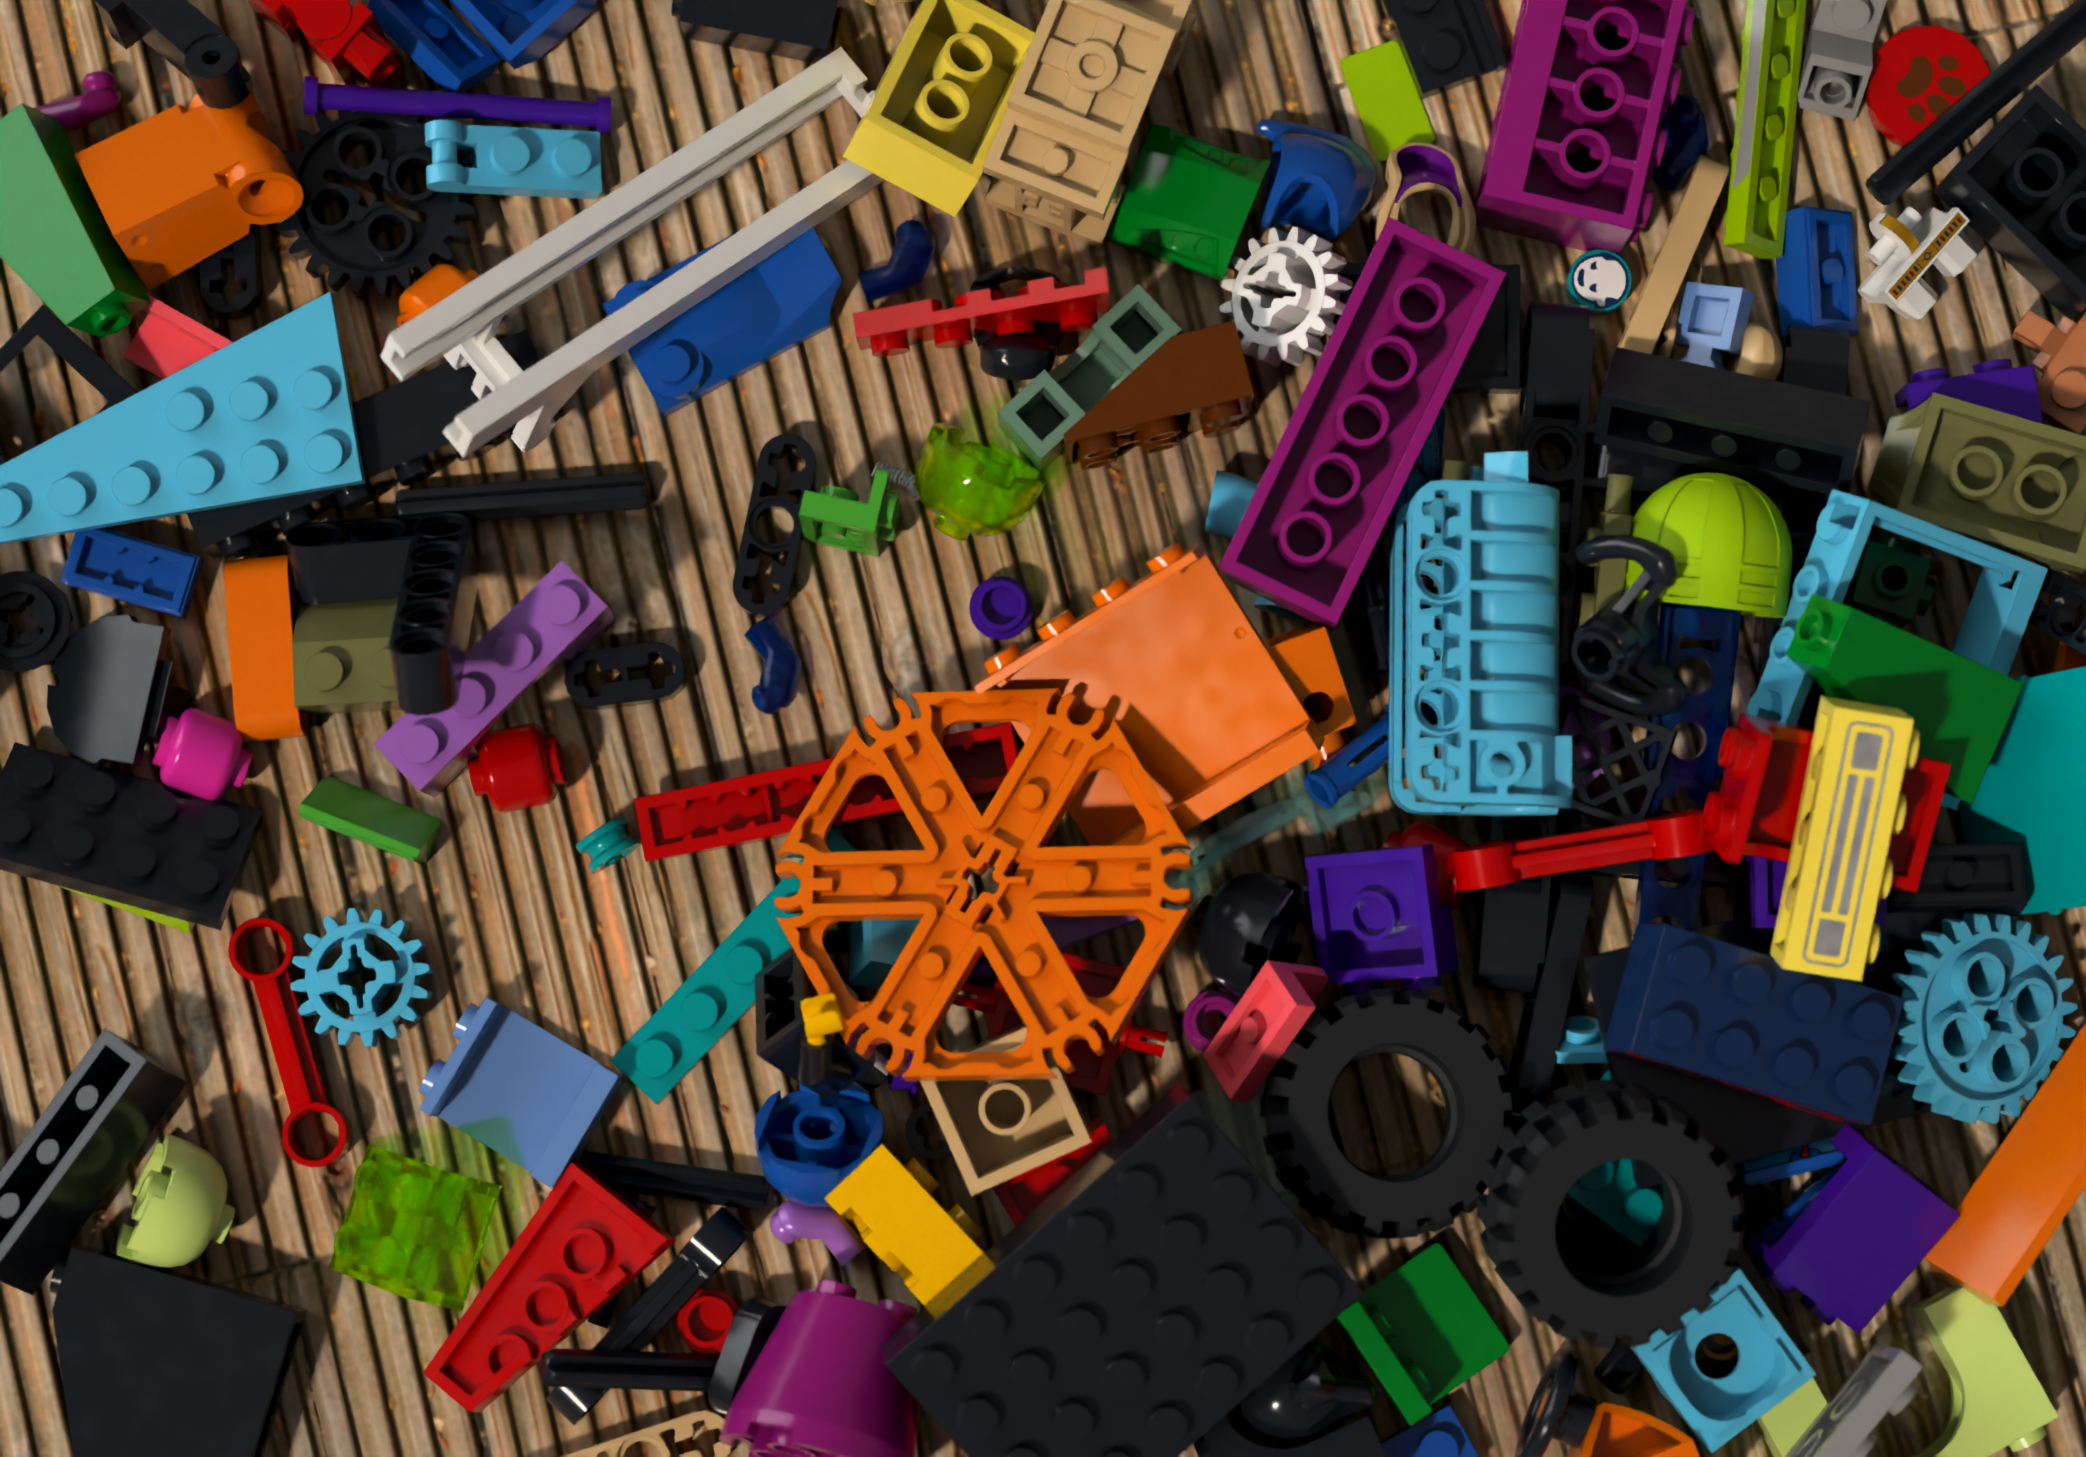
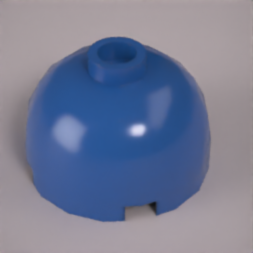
M799 1083L800 1091L789 1093L781 1098L779 1090L766 1100L757 1113L754 1130L756 1153L766 1180L785 1198L806 1207H831L824 1198L881 1144L884 1145V1117L880 1108L878 1111L870 1104L869 1094L860 1086L850 1084L834 1097L823 1098Z

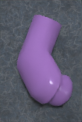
M788 1200L779 1206L778 1211L773 1214L770 1220L771 1231L779 1241L791 1244L798 1238L821 1239L841 1266L845 1265L867 1247L843 1215L840 1216L832 1207H806Z

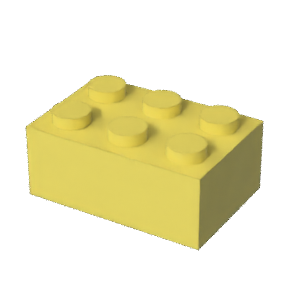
M922 0L842 157L956 217L983 173V165L1007 110V100L1035 32L976 0Z

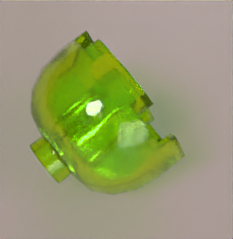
M933 423L921 447L915 468V488L920 500L926 508L936 515L932 522L933 526L952 538L966 541L970 533L989 537L1007 533L1022 523L1034 507L1045 485V482L1037 479L1039 471L1018 455L993 441L990 448L976 442L967 441L965 443L960 440L966 429L946 423Z

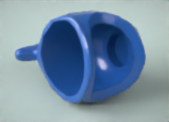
M1261 119L1257 124L1256 130L1273 142L1261 227H1273L1282 224L1301 227L1328 241L1337 238L1341 233L1349 229L1354 220L1365 209L1377 183L1376 169L1367 151L1347 136L1324 128L1282 120Z

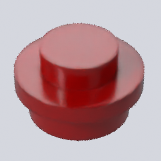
M713 1288L698 1290L677 1315V1328L682 1340L691 1349L700 1353L713 1354L721 1352L739 1306L732 1296L722 1290Z

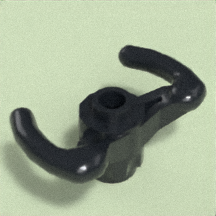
M1627 534L1601 535L1580 543L1576 547L1575 556L1578 562L1583 565H1591L1606 559H1627L1637 562L1644 569L1621 598H1616L1579 626L1574 633L1571 653L1576 667L1586 676L1585 689L1609 707L1631 715L1656 717L1678 712L1685 702L1686 687L1683 680L1676 676L1672 669L1663 662L1659 645L1661 630L1658 623L1659 600L1669 587L1676 584L1679 576V569L1674 555L1670 550L1648 539ZM1645 590H1647L1648 592L1646 593V595L1641 599V601H1638V599L1645 592ZM1621 674L1646 692L1627 688L1612 679Z

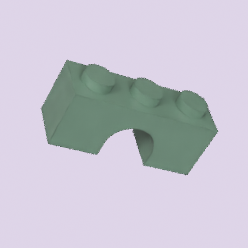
M1137 284L1091 326L1089 336L1064 362L1049 373L1044 369L997 412L998 426L1042 472L1063 452L1064 433L1169 338L1181 334L1182 329Z

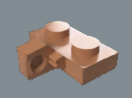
M2028 310L2014 329L2012 338L2038 353L2031 365L2043 373L2036 384L2041 414L2063 430L2081 434L2086 427V312L2078 324L2064 316L2056 327L2054 324Z

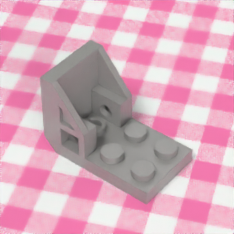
M1875 1344L1784 1457H1865L1877 1440V1436L1871 1431L1887 1412L1893 1416L1897 1415L1915 1396L1919 1389V1384L1914 1381V1378L1922 1370L1923 1366L1903 1349Z

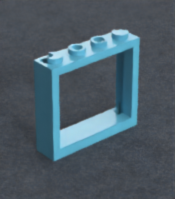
M1832 489L1827 505L1818 517L1815 537L1804 566L1795 578L1793 595L1786 611V617H1784L1780 630L1775 634L1771 642L1770 656L1757 691L1748 703L1747 714L1797 725L1813 680L1786 655L1795 635L1796 624L1804 613L1812 594L1840 604L1843 603L1872 525L1984 567L1952 652L2006 676L2009 674L2049 568L1871 500ZM2014 572H2018L2013 588L2008 589ZM1944 793L1941 806L1957 810L1961 799Z

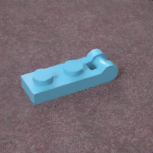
M448 119L433 120L425 124V145L432 148V164L426 167V183L429 190L452 193L597 199L602 193L600 132L467 125ZM457 150L471 151L472 167H464L457 164Z

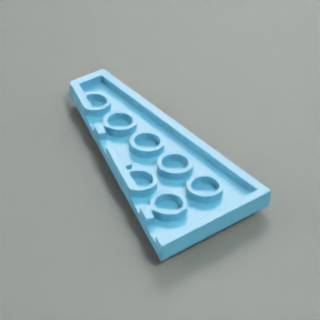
M330 291L0 465V545L366 483L337 310L332 292Z

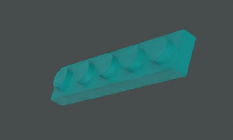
M834 828L828 831L827 845L831 852L857 851ZM783 878L610 1060L656 1105H659L755 1005V975L792 948L775 916L790 918L799 916V913L786 914L780 911L774 905V898L794 896L799 891L800 879Z

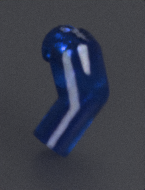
M914 219L901 223L895 231L897 241L889 262L857 273L867 303L914 288L923 281L935 252L934 236L924 223Z

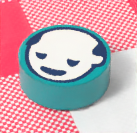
M1601 249L1588 251L1576 259L1566 278L1567 295L1573 305L1589 306V315L1602 316L1610 314L1617 310L1628 296L1631 289V273L1625 261L1617 254Z

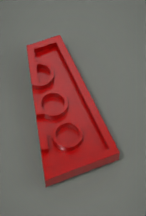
M1106 267L1084 270L1085 283L1068 286L1064 282H1057L1053 276L1027 281V286L1017 291L1018 296L1005 298V292L991 288L965 292V294L954 299V308L942 309L941 300L927 299L853 313L857 343L860 350L871 349L873 356L886 357L907 353L910 351L909 343L934 340L936 348H955L971 344L973 342L972 335L997 332L998 338L1006 336L1030 337L1036 334L1035 327L1059 323L1061 331L1065 332L1088 330L1098 321V318H1101L1109 311Z
M571 1162L423 1374L469 1413H480L538 1363L543 1353L548 1352V1350L555 1348L677 1240L584 1165Z

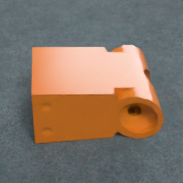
M252 91L241 103L226 109L206 106L200 100L198 94H196L188 108L179 104L172 106L74 154L113 237L149 291L248 235L250 224H272L292 216L301 207L304 199L302 186L285 154L270 141L266 118Z

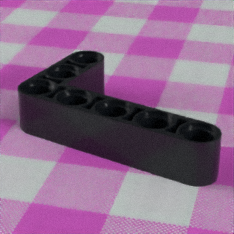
M457 512L424 513L314 522L298 526L289 531L286 535V543L296 599L307 604H331L398 598L389 647L400 709L412 715H431L453 707L460 695L479 582L469 517Z

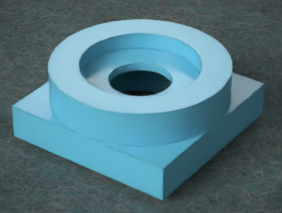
M1736 1266L1726 1285L1718 1281L1713 1284L1708 1294L1715 1301L1701 1315L1693 1307L1680 1317L1685 1325L1684 1328L1668 1337L1660 1328L1649 1331L1651 1340L1648 1344L1631 1347L1653 1377L1659 1391L1674 1406L1703 1448L1710 1454L1816 1375L1748 1279ZM1714 1333L1728 1335L1733 1339L1738 1348V1362L1735 1368L1728 1375L1720 1378L1705 1376L1700 1372L1695 1362V1351L1699 1342L1704 1337Z

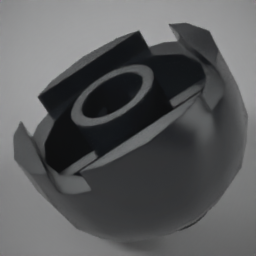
M1243 873L1222 885L1214 896L1208 894L1202 899L1194 915L1193 928L1199 931L1197 950L1201 964L1216 985L1230 994L1242 998L1267 960L1296 963L1303 945L1298 942L1291 943L1296 930L1297 921L1309 925L1311 907L1308 887L1286 877L1270 873Z

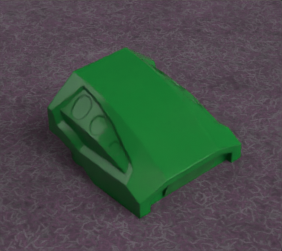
M1153 123L1106 236V241L1160 263L1194 271L1223 282L1237 241L1262 181L1266 178L1270 169L1271 161L1267 159L1257 160L1230 152L1170 127Z

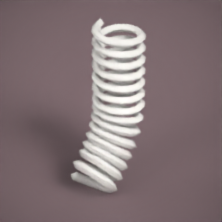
M880 461L876 463L872 471V478L875 476L876 468L889 470L891 482L893 480V484L897 482L898 486L901 485V487L906 488L910 492L911 497L914 498L913 501L922 499L925 502L930 498L929 490L926 489V485L921 481V478H917V474L912 475V471L907 473L906 468L902 469L900 467L898 469V466H890L889 463L886 465L884 462L881 464Z

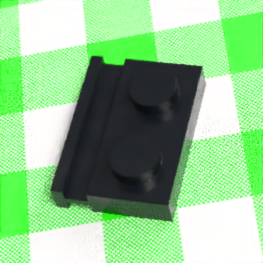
M1382 0L1421 100L1475 81L1485 74L1505 70L1508 62L1484 0Z

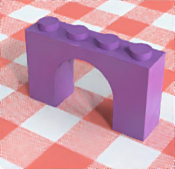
M561 560L466 653L460 695L453 707L431 715L405 713L373 745L420 792L436 798L468 766V759L476 758L479 755V751L475 748L477 743L496 720L528 688L559 662L565 659L570 662L579 653L584 652L617 619L609 607Z

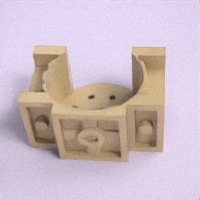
M1049 0L1007 100V110L983 165V173L993 176L985 195V203L1102 249L1125 191V187L1119 185L1120 178L1150 96L1160 74L1172 78L1194 25L1195 15L1189 13L1194 0Z

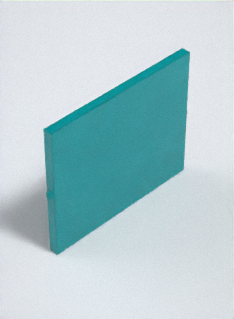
M2086 666L2035 677L2020 675L2016 678L2017 681L2024 684L1973 803L1971 804L1963 800L1959 802L1964 843L2022 842L2028 905L2023 911H1988L1989 913L2009 915L2010 917L2043 912L2059 915L2063 909L2086 906Z

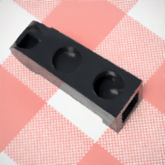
M94 0L115 41L127 50L142 39L192 81L204 105L217 109L231 108L241 103L250 94L252 78L242 65L240 51L235 42L187 0Z

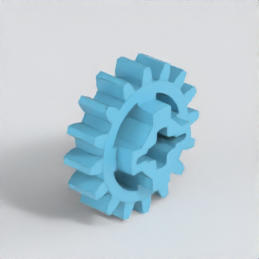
M348 908L347 924L341 925L334 917L328 915L323 918L324 927L327 932L323 938L310 933L305 934L303 939L313 950L309 957L293 956L292 963L299 968L305 969V978L290 983V987L293 991L307 993L309 1000L298 1008L301 1016H311L317 1013L321 1016L314 1030L316 1033L325 1036L337 1027L339 1028L337 1035L338 1044L350 1046L356 1033H360L364 1046L372 1048L377 1046L378 1031L383 1030L387 1036L394 1040L402 1037L397 1023L401 1018L416 1023L419 1022L421 1016L412 1007L415 998L424 1000L431 999L432 992L419 986V977L433 973L434 968L430 964L417 963L415 956L420 954L426 947L423 940L416 939L407 943L404 941L410 926L408 923L399 920L387 929L386 912L375 909L367 923L364 922L359 909ZM371 935L377 936L389 943L397 952L400 960L385 961L377 955L375 944L371 941ZM342 943L343 953L331 969H323L325 960L330 952L338 944ZM359 962H362L365 968L376 971V980L366 983L365 994H363L361 988L349 985V975L359 973ZM402 986L401 993L394 1005L383 1014L382 1001L393 987ZM325 995H339L349 1003L350 1014L353 1015L354 1021L342 1017L333 1010L327 1002Z

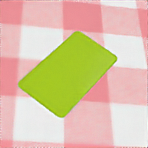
M1392 40L1341 59V70L1378 161L1387 160L1389 154L1402 145L1414 142L1432 144L1435 141L1432 127L1397 41Z

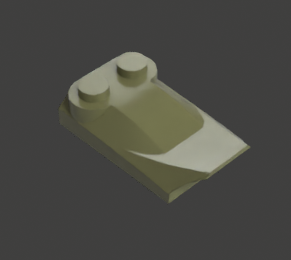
M1935 392L1916 408L1890 417L1868 486L1889 508L1991 547L2033 559L2036 564L2049 568L2048 570L2061 571L2067 569L2083 574L2086 569V436Z

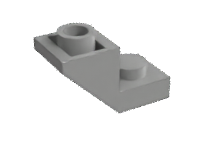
M1887 0L1817 1L1799 76L1797 108L1855 121L1873 68V41Z

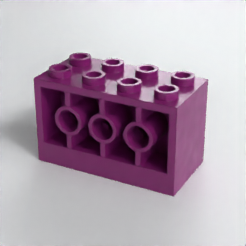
M1522 0L1475 199L1476 226L1587 252L1601 249L1619 255L1627 241L1635 243L1640 228H1645L1654 195L1653 190L1644 189V183L1650 182L1654 167H1659L1667 140L1668 130L1658 128V122H1664L1668 106H1673L1681 79L1682 69L1671 67L1672 62L1677 63L1682 45L1686 46L1688 43L1696 8L1685 6L1686 0ZM1571 166L1580 169L1582 172L1576 171Z

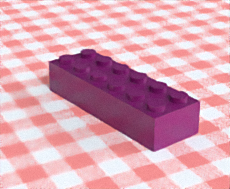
M1388 217L1218 567L1225 580L1333 631L1499 290L1506 272Z

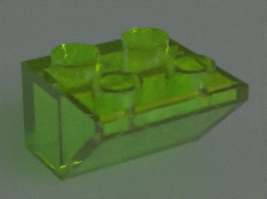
M368 1144L362 1164L358 1167L354 1177V1190L343 1224L335 1237L334 1253L329 1268L404 1298L463 1311L502 1186L464 1172Z

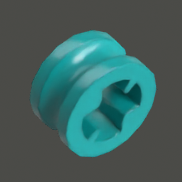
M624 816L615 818L584 837L575 846L580 854L587 853L590 856L591 863L588 867L593 874L620 861L641 844L637 836L630 837L626 834L625 828L628 822Z

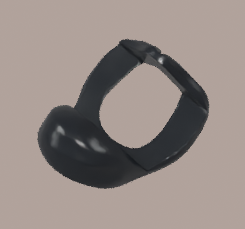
M1009 266L980 275L972 283L970 292L987 288L996 290L998 284L1017 279L1030 281L1053 276L1057 282H1061V280L1051 272L1027 266ZM1059 323L1044 325L1040 338L1028 336L998 338L995 332L973 335L979 347L980 366L984 373L1007 380L1034 379L1044 369L1047 372L1051 371L1065 331H1061Z

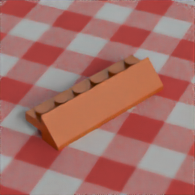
M2086 1022L1955 1209L1960 1214L1959 1218L1924 1257L1926 1261L1932 1264L1928 1270L1931 1274L1948 1286L1965 1288L1986 1304L2004 1306L2086 1187Z

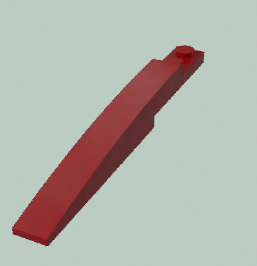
M1011 722L948 734L943 737L944 751L973 801L994 797L1025 745ZM834 758L634 798L645 861H657L787 837ZM870 775L862 778L856 784L831 828L905 815L886 780L877 775Z

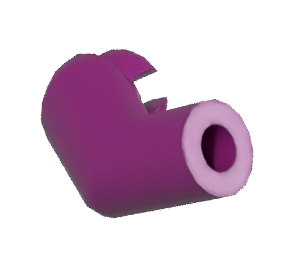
M97 71L89 73L83 78L82 86L85 94L37 106L34 109L57 118L66 133L78 130L116 111L121 103L122 92L117 91V78L109 71Z

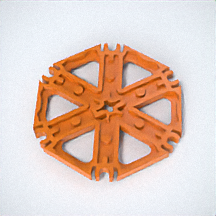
M1059 688L986 690L981 694H978L977 691L909 692L918 703L921 717L916 718L909 705L900 697L893 700L894 706L900 714V722L894 729L889 731L880 729V726L871 714L864 718L865 728L875 741L871 746L864 743L860 731L854 725L778 851L777 855L782 860L796 857L803 859V862L800 864L795 861H783L775 865V873L780 878L800 879V888L792 897L774 898V905L786 914L803 913L790 918L775 917L819 995L830 992L835 993L844 1028L843 1031L839 1032L846 1045L852 1050L856 1038L865 1028H870L861 1035L857 1042L856 1053L862 1058L868 1060L877 1045L887 1042L892 1044L893 1053L887 1061L885 1069L894 1076L904 1071L909 1061V1054H914L910 1067L901 1076L905 1081L1058 1079L1050 1070L1046 1054L1052 1052L1057 1064L1068 1074L1075 1071L1073 1063L1067 1055L1068 1048L1073 1041L1078 1039L1086 1040L1098 1057L1104 1054V1043L1099 1034L1093 1029L1097 1023L1107 1030L1110 1041L1115 1046L1191 915L1189 908L1172 910L1164 907L1166 903L1173 906H1185L1193 902V894L1190 889H1172L1167 886V879L1170 873L1179 869H1193V861L1190 855L1182 852L1163 854L1170 850H1191L1114 718L1109 730L1101 739L1096 741L1107 727L1108 717L1103 710L1097 708L1088 723L1075 725L1071 722V717L1077 709L1079 701L1075 695L1067 693L1059 701L1056 715H1052L1055 703L1062 696ZM1021 722L1029 728L1031 735L984 814L981 815L944 751V734L951 726L957 723ZM1100 769L1109 770L1117 775L1146 826L1145 836L1138 845L1045 847L1086 777L1093 771ZM877 775L884 778L925 850L831 852L827 845V834L856 784L866 776ZM1016 864H1020L1013 877H1009ZM994 866L995 870L993 871L992 878L999 886L998 890L993 895L983 891L978 899H973L972 901L971 897L974 889L967 881L968 877L973 872L977 875H983L988 868H993ZM990 908H992L993 911L984 925L981 924ZM1130 915L1138 918L1144 924L1145 937L1115 990L1106 997L1094 998L1082 990L1041 917ZM920 920L873 1001L861 1002L854 999L825 949L824 937L829 927L840 921ZM984 952L1027 1027L1026 1039L1018 1049L1010 1052H948L942 1049L938 1043V1028Z

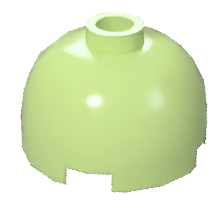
M165 1134L163 1144L156 1143L144 1164L132 1192V1195L137 1196L132 1211V1219L136 1220L135 1225L131 1227L121 1223L116 1244L117 1256L158 1268L186 1265L199 1258L210 1241L219 1244L224 1241L234 1218L235 1207L225 1204L228 1190L227 1180L222 1166L208 1151L170 1134Z

